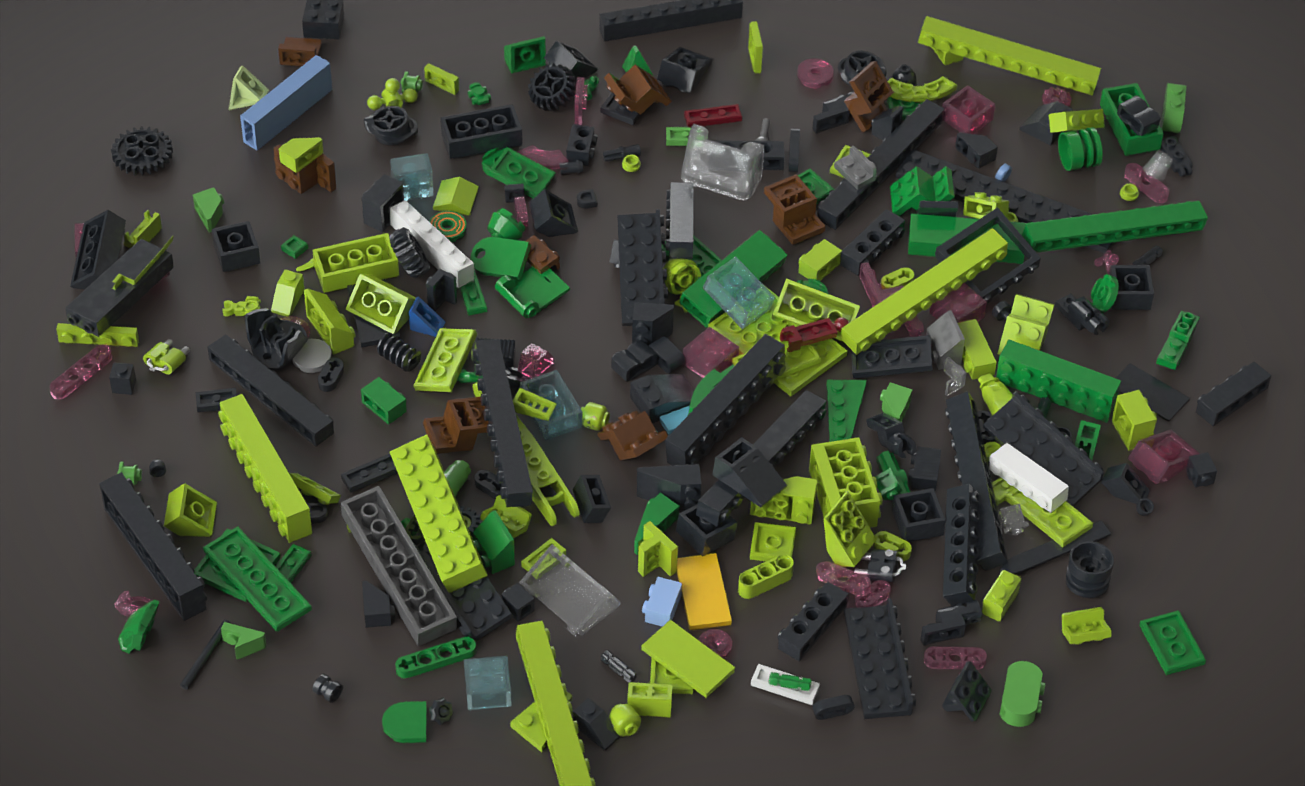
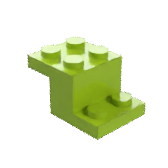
M1016 294L1011 314L1007 316L997 354H1001L1008 339L1040 351L1041 345L1045 342L1055 304Z

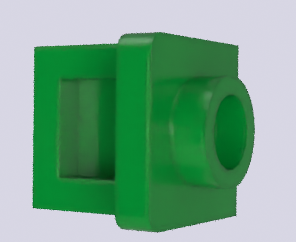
M891 468L875 476L877 488L885 501L887 499L892 500L894 495H898L903 491Z

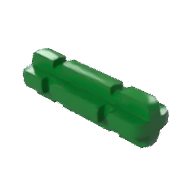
M771 672L768 682L770 685L777 686V684H781L780 687L798 689L799 687L804 691H809L811 688L810 678L803 677L799 679L798 676L787 674L780 676L779 673Z

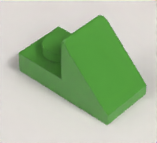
M224 622L221 628L222 638L228 644H236V659H241L265 649L266 639L264 632Z

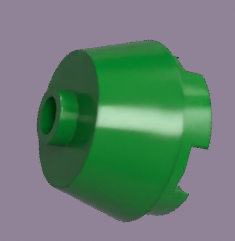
M504 208L493 212L487 227L491 237L512 240L521 239L526 228L521 221L518 223L512 217L513 214Z

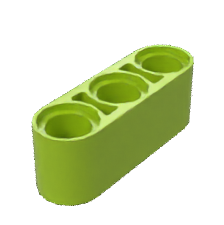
M782 554L741 573L738 586L739 595L742 598L750 599L789 581L793 576V558Z

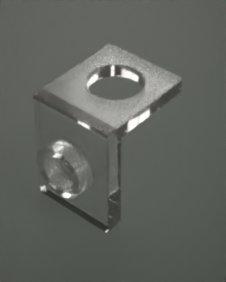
M947 357L945 359L944 372L952 379L946 383L945 395L949 396L965 386L966 372L959 364H956L950 357Z

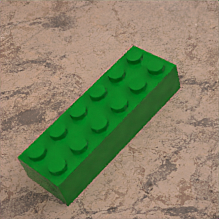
M1009 339L1000 354L996 378L1004 385L1034 395L1040 399L1042 397H1049L1052 403L1108 423L1114 411L1121 380Z

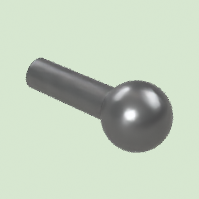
M763 119L760 137L755 141H769L767 135L770 119Z

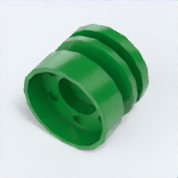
M1094 127L1086 128V130L1080 129L1078 133L1076 131L1062 132L1059 135V156L1063 167L1067 171L1081 169L1083 165L1084 167H1091L1101 164L1103 157L1100 136Z

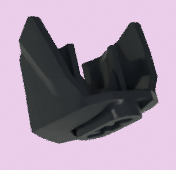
M268 308L256 309L245 315L247 339L251 345L252 354L270 370L284 368L308 341L306 331L301 325L279 319Z

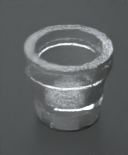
M1157 150L1144 165L1143 170L1151 177L1163 181L1173 159L1164 152Z

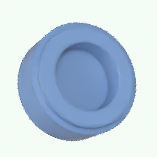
M1006 163L1003 164L998 170L995 179L1002 182L1006 181L1012 172V167Z

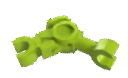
M247 296L245 302L233 303L230 300L224 301L223 316H232L233 314L235 316H244L253 310L260 309L259 304L261 300L255 296Z

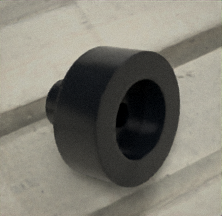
M1001 301L993 308L992 315L998 321L1007 320L1012 307L1006 301Z

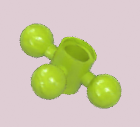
M391 78L385 83L386 89L382 92V98L373 95L369 97L367 105L371 110H378L383 104H386V107L398 106L402 108L403 100L407 103L416 101L417 92L414 89L408 88L403 94L399 95L400 83L397 79Z

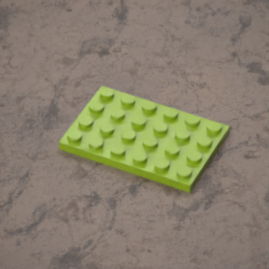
M763 285L709 323L708 330L738 355L747 353L765 333L779 340L783 328L800 325L773 316L779 297ZM833 339L813 343L812 345L821 357V363L776 379L773 383L789 396H793L846 357L847 350Z

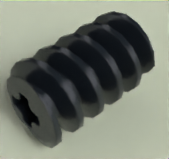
M391 332L385 333L378 343V354L386 360H390L391 363L396 364L397 367L402 368L405 372L412 371L421 360L420 351L416 352V348H410V344H404L402 339L398 340V337L392 336Z

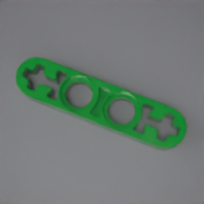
M462 637L400 657L395 664L396 674L401 678H410L469 659L476 653V643L470 637ZM443 651H449L452 653V655L447 658L442 657L440 654ZM425 657L432 660L429 664H422L420 662Z

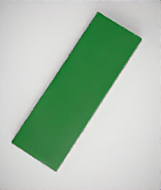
M238 526L203 547L205 554L276 632L312 610L309 602Z

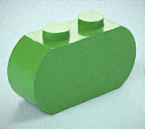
M1167 83L1163 104L1162 131L1181 132L1186 85Z
M1019 661L1008 667L1000 716L1006 723L1012 726L1024 727L1034 722L1035 714L1041 711L1042 700H1038L1039 695L1043 696L1045 683L1041 682L1042 671L1033 663Z

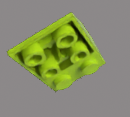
M798 476L783 479L787 487L764 506L759 507L751 501L750 515L811 524L815 508L817 479Z
M846 491L824 518L827 552L836 567H855L877 540L850 493Z

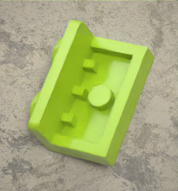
M501 495L496 497L494 506L481 513L480 519L484 520L491 511L496 510L513 538L527 531L532 516L530 512L521 507H506L505 499H501Z
M1102 607L1062 614V633L1070 644H1082L1092 640L1101 641L1104 638L1111 637V629L1104 621V610Z

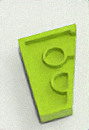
M567 692L566 700L571 702L572 695ZM533 702L511 721V728L542 752L547 740L536 703Z

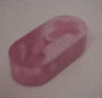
M524 196L514 197L517 222L521 221L525 227H529Z
M878 580L859 591L855 598L856 608L878 606L886 601L890 596V584L886 581Z

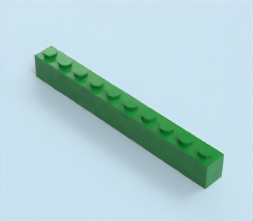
M1188 201L1178 204L1031 222L1025 225L1022 237L1038 253L1203 230L1208 216L1200 201Z

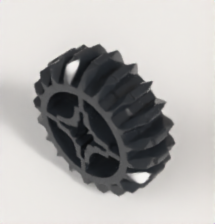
M554 63L551 67L546 64L545 69L539 68L540 72L534 73L535 77L530 78L531 83L528 84V94L531 101L544 111L549 109L552 112L554 108L559 110L561 105L566 107L565 103L567 101L571 102L570 97L575 96L574 91L577 90V81L573 72L566 66L563 67L561 64L556 65Z
M405 227L397 229L389 236V242L396 258H398L400 264L411 277H421L430 270L428 259L422 247L409 229Z

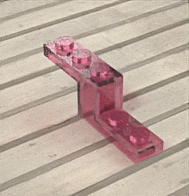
M868 262L861 263L859 277L873 307L903 288V286L882 290L881 284L877 283L874 269H871ZM917 315L914 319L905 322L911 337L921 336L922 332H924L923 323L919 321Z

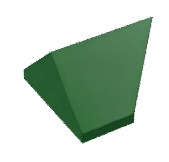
M636 45L633 46L622 65L625 72L627 73L636 64L654 76Z

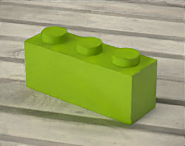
M1103 109L1049 114L1051 133L1079 131L1080 129L1086 130V128L1090 127L1095 129L1105 127Z
M973 319L957 323L965 338L962 359L966 373L970 374L972 380L989 373L995 375L997 362L977 320Z

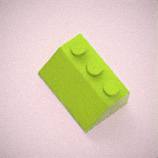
M360 274L345 310L392 334H396L409 320V311L416 297L373 275Z
M305 289L307 318L322 340L330 346L332 354L334 355L354 347L355 331L351 326L347 325L345 316L338 312L336 303L331 301L326 294Z

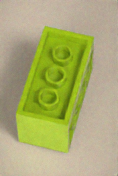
M860 438L811 445L809 473L811 479H817L816 495L824 518L844 493L848 491L871 528L877 527L878 518L881 517L880 505H882L881 493H877V481L871 475V463L866 460V447L861 444Z

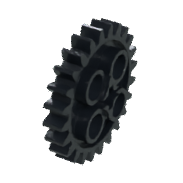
M143 126L140 127V130L133 127L132 132L126 130V135L120 133V138H115V143H112L111 149L112 160L115 162L116 167L120 166L121 171L126 169V174L133 171L134 175L140 172L142 176L144 172L151 174V170L159 172L158 167L165 168L164 163L169 164V159L172 158L173 153L172 141L169 140V136H164V131L158 133V128L152 131L150 126L146 130H144Z

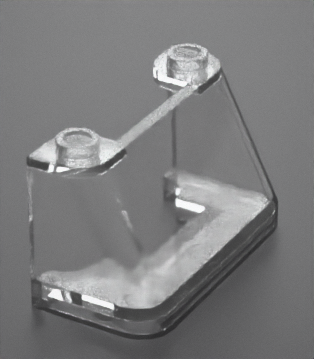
M693 124L689 133L681 171L682 180L686 183H693L695 186L737 199H749L762 178L764 145L748 142L741 150L707 140L708 130Z
M553 544L550 545L519 582L532 597L535 596L569 625L566 629L575 637L578 634L583 636L621 604L615 596Z

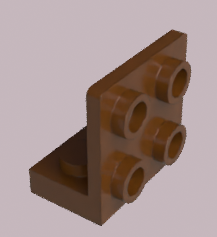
M286 37L284 44L279 43L278 47L280 65L303 66L314 56H319L321 40Z

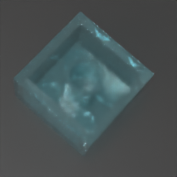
M428 153L390 159L391 177L403 183L404 200L433 196L432 167Z
M507 656L464 659L468 710L511 706Z

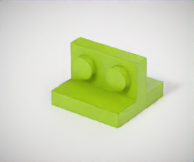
M649 521L644 525L643 542L639 546L638 572L644 577L660 566L669 576H672L677 572L678 546Z

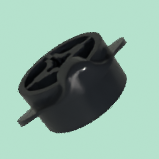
M863 50L850 53L848 57L838 63L837 67L841 79L849 85V82L874 61L879 65L885 78L887 75L883 60L873 53Z
M398 106L381 108L364 118L366 130L374 134L376 140L381 144L395 145L404 142L407 138L418 133L417 122L413 118L408 117L407 112Z

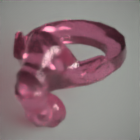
M1108 250L1104 253V256L1095 259L1094 264L1099 267L1105 262L1107 274L1109 275L1111 265H1116L1119 257L1118 255L1111 254V250Z
M125 591L115 602V608L124 616L132 615L141 608L132 605V602L140 600L149 603L151 600L140 596L129 597V591Z

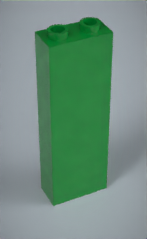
M911 214L908 254L935 257L938 246L979 219ZM1010 222L1022 235L1026 223ZM998 224L991 227L990 229L993 228L1008 242L1006 256L996 262L1023 264L1025 255Z
M759 230L682 293L679 304L705 328H708L709 323L731 309L782 267L787 254L768 235Z

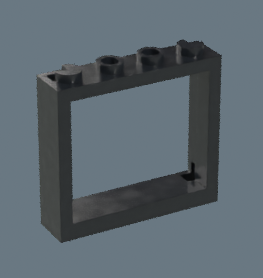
M998 207L938 246L935 252V257L941 263L950 257L952 253L998 224L1028 259L1026 262L981 292L971 280H967L960 286L977 307L990 303L994 296L1005 293L1010 285L1013 283L1018 284L1028 273L1033 274L1039 268L1041 259Z

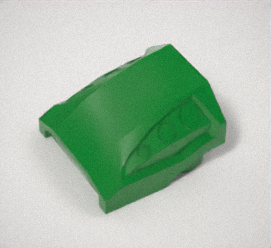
M155 599L150 601L128 618L118 637L122 651L130 654L132 649L141 650L147 636L146 634H149L154 624V617L160 601Z

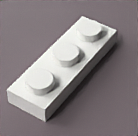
M758 664L751 680V686L813 705L820 683L811 681L809 691L801 690L799 687L798 689L780 687L781 684H777V686L770 685L768 681L771 672L779 673L780 676L782 674H792Z

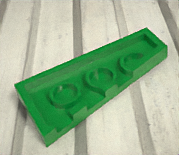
M827 380L829 442L852 439L867 380Z

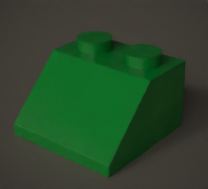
M545 36L504 46V60L511 74L546 65V60L544 59L546 55Z
M496 510L491 511L473 531V540L484 567H488L491 574L514 566L515 558L513 537Z

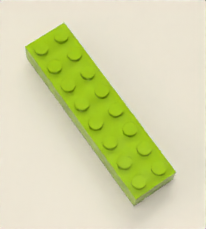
M243 394L220 402L221 411L218 414L223 423L220 425L221 431L224 436L227 435L229 437L228 441L231 449L237 451L236 455L239 463H244L246 475L248 478L253 479V486L257 493H261L264 506L269 507L273 522L277 521L279 524L278 529L281 536H285L288 542L291 543L311 535L310 509Z
M424 435L390 451L441 581L448 593L488 576L439 457L428 435Z

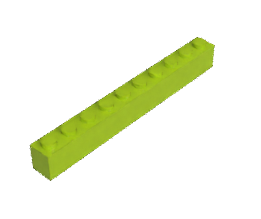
M928 16L925 18L918 40L919 44L948 51L1089 95L1094 93L1101 70L1099 67Z
M993 228L844 326L841 331V340L856 355L861 351H866L873 343L881 341L888 333L896 331L903 323L914 319L921 311L929 309L934 302L944 299L949 292L959 289L964 282L972 280L979 272L987 270L997 260H1002L1007 254L1008 242Z
M543 621L517 625L516 639L560 786H596L594 778L589 776V761L587 758L584 759L583 741L582 739L579 740L577 736V722L572 720L573 710L571 702H567L565 697L567 696V689L565 683H561L560 666L555 664L556 654L554 647H550L549 630L544 627Z

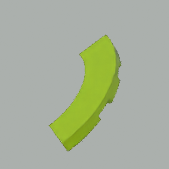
M943 76L936 81L926 83L924 86H913V84L903 83L893 78L888 80L894 92L889 97L910 102L940 99L957 89V84Z

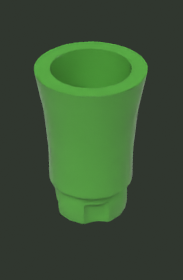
M456 460L445 470L455 497L471 473L469 464L463 460Z

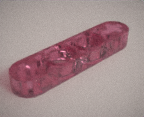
M102 344L92 349L51 382L49 386L51 396L55 399L67 397L112 360L111 348L108 345ZM88 363L93 364L91 368H84L83 366ZM72 375L79 376V378L76 380L69 379V377Z

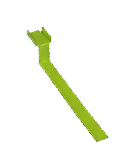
M173 236L135 280L118 274L112 281L115 283L112 289L116 290L123 281L135 285L172 243Z

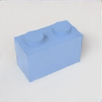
M657 577L655 585L651 584L649 601L645 600L642 613H645V622L663 627L669 620H673L682 596V583Z

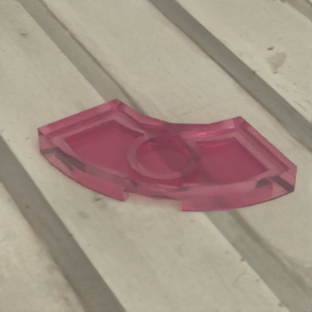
M531 145L517 151L548 169L560 168L559 163L568 162L559 149L544 151Z

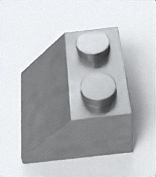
M947 311L931 324L926 332V335L931 336L932 362L936 363L938 370L961 365L965 338L952 311Z

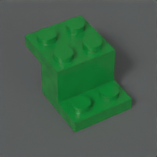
M917 166L907 172L890 186L892 213L900 216L911 207L918 210L920 201H950L954 198L951 169L946 166L934 176H931Z

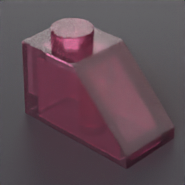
M531 343L521 352L518 372L535 379L555 362V358L548 351Z

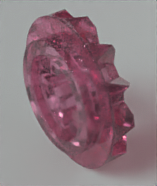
M1050 87L1049 90H1045L1042 94V101L1045 105L1058 101L1069 106L1072 99L1070 92H1066L1065 88L1059 89L1057 87L1054 89Z
M719 629L707 630L698 639L720 657H727L728 652L732 649L731 637ZM713 640L718 645L717 649H715L714 646H712Z

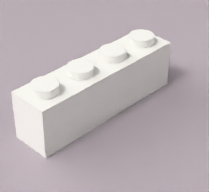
M1008 443L990 455L989 469L995 475L1004 479L1009 485L1014 486L1023 495L1029 497L1050 513L1067 501L1068 485Z

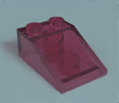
M1168 430L1139 440L1128 459L1135 468L1143 471L1150 481L1160 484L1170 480L1186 468L1189 456L1199 453L1175 432Z

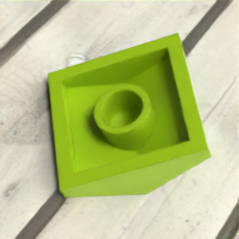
M461 177L442 180L433 210L454 211L470 216L479 186Z

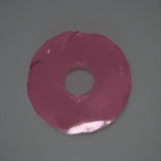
M812 58L801 62L798 66L797 77L805 86L821 88V85L826 86L833 80L834 70L827 61Z

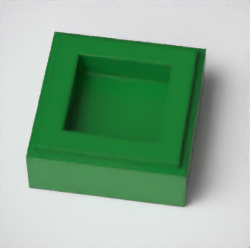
M295 235L281 245V250L294 259L308 249V243Z

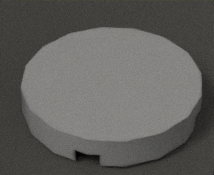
M308 339L292 361L294 366L300 368L303 372H320L327 360L332 358V352L326 342L320 339Z

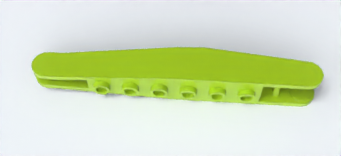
M476 382L473 384V391L475 397H481L482 391H478ZM516 415L533 490L532 500L550 526L557 524L556 515L551 506L562 502L574 518L578 517L579 509L576 501L536 439ZM550 485L556 492V495L545 498L539 488Z

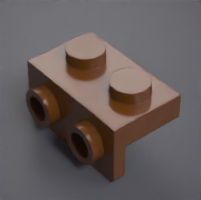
M535 235L526 240V242L531 244L527 262L540 274H543L552 266L556 270L560 268L559 255L556 251H551L544 240H539Z

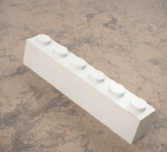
M406 200L390 207V225L395 230L403 227L409 229L422 247L428 261L438 270L442 269L450 272L456 277L457 288L470 281H474V263Z

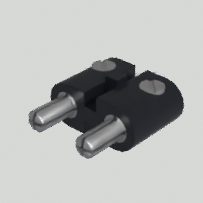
M872 549L871 553H865L861 560H871L868 569H855L854 574L855 576L867 577L868 581L894 582L895 576H898L902 570H906V564H903L898 550ZM900 561V565H901L902 567H901V568L898 570V572L896 573L895 570L897 569V567H898V562Z

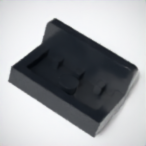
M439 269L426 282L427 304L434 311L444 301L454 305L457 303L456 277L450 272Z

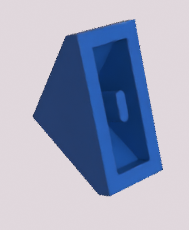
M420 297L415 299L409 311L410 330L436 337L439 329L443 328L445 321Z

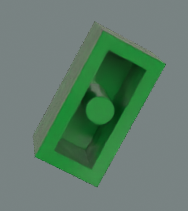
M380 377L361 389L362 403L388 425L407 412L405 396L402 393H398L389 382H385Z

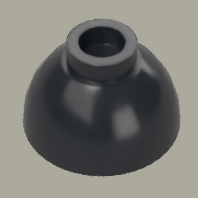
M907 64L897 68L891 77L903 83L913 84V86L917 82L915 72Z

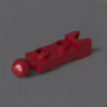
M840 317L834 323L829 318L797 327L792 325L781 330L780 341H789L787 352L800 350L803 346L837 337L838 332L841 333L842 328L849 324L847 319Z

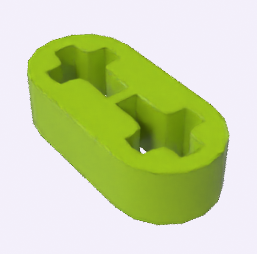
M901 268L882 277L880 286L882 292L893 294L914 281L913 270Z
M885 531L878 532L875 535L877 539L874 542L875 549L899 551L904 549L902 552H899V557L903 561L910 558L912 548L911 544L906 540Z

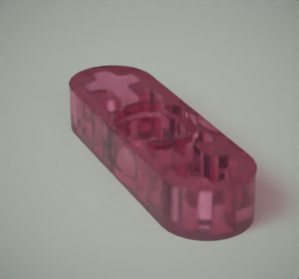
M1130 163L1126 166L1124 176L1129 182L1134 184L1157 203L1167 201L1169 195L1167 186L1139 164ZM1149 181L1151 185H1145L1142 182Z
M828 561L821 562L816 566L817 578L824 583L828 581L856 596H866L871 592L870 579L864 575ZM840 577H848V578H849L848 580H845V581H840V580H838Z
M929 647L925 650L924 664L932 669H963L966 662L971 661L976 669H981L986 664L987 654L978 647ZM951 655H958L961 660L952 661L949 657Z

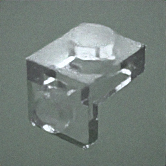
M1020 504L998 510L1005 534L1012 532V535L1024 533V529L1029 526V522L1024 520Z

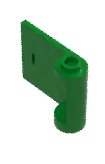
M531 267L522 274L521 280H513L509 275H504L495 284V289L524 318L534 317L539 311L570 291V287L550 268L540 274L534 267Z

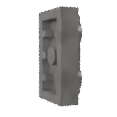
M855 146L850 147L849 155L834 162V168L857 190L875 181L877 170L875 164L870 162L862 151L858 150Z

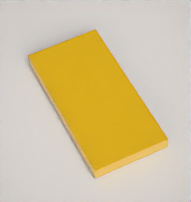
M717 554L677 558V575L679 582L682 583V598L689 630L732 625Z

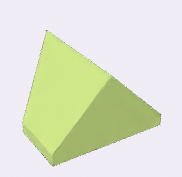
M243 65L239 68L233 79L229 110L254 105L269 91Z

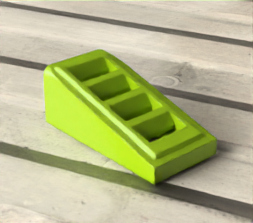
M519 388L513 399L516 413L549 421L557 405L522 388ZM544 407L548 408L546 413L542 412Z

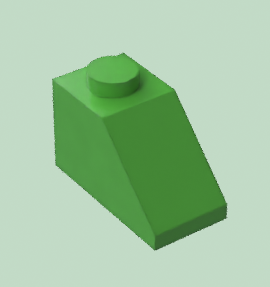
M214 187L193 194L194 208L209 233L212 232L211 229L215 228L223 214L222 205L224 204V199L221 193L218 194Z
M890 382L887 390L883 389L880 400L883 401L882 411L902 422L910 406L913 390Z

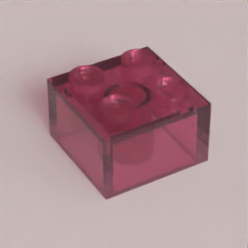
M967 85L943 103V108L945 109L944 121L959 132L974 134L993 120L995 103Z
M963 283L959 289L947 293L944 299L934 302L930 307L929 313L938 320L947 311H952L957 323L976 319L978 322L985 317L987 302L968 285Z
M708 327L683 348V355L686 360L683 365L702 378L713 369L721 373L733 365L732 358L739 356V346L713 328Z

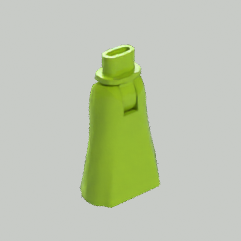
M991 373L978 378L981 384L982 397L993 416L1012 399V393Z

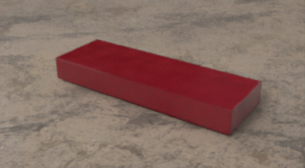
M738 104L684 111L687 127H702L742 121V114Z

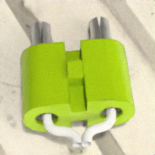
M168 339L165 343L159 342L143 356V361L150 367V370H159L169 375L186 360L185 355L190 352L189 347L185 346L182 350L173 347L170 350L169 347L173 345V341Z

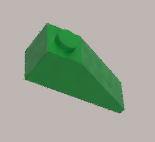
M1081 420L1075 446L1078 449H1083L1088 454V458L1093 461L1101 425Z
M662 493L658 494L655 498H651L646 505L635 538L634 553L636 555L639 554V546L643 542L644 525L651 521L660 531L664 532L678 520L679 505Z

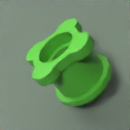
M405 71L401 80V92L403 93L408 88L414 89L417 93L419 90L421 91L423 80L420 78V75L416 77L409 76V72Z
M120 462L117 474L122 472L126 479L130 478L133 485L141 481L142 470L138 468V465L124 466V462Z

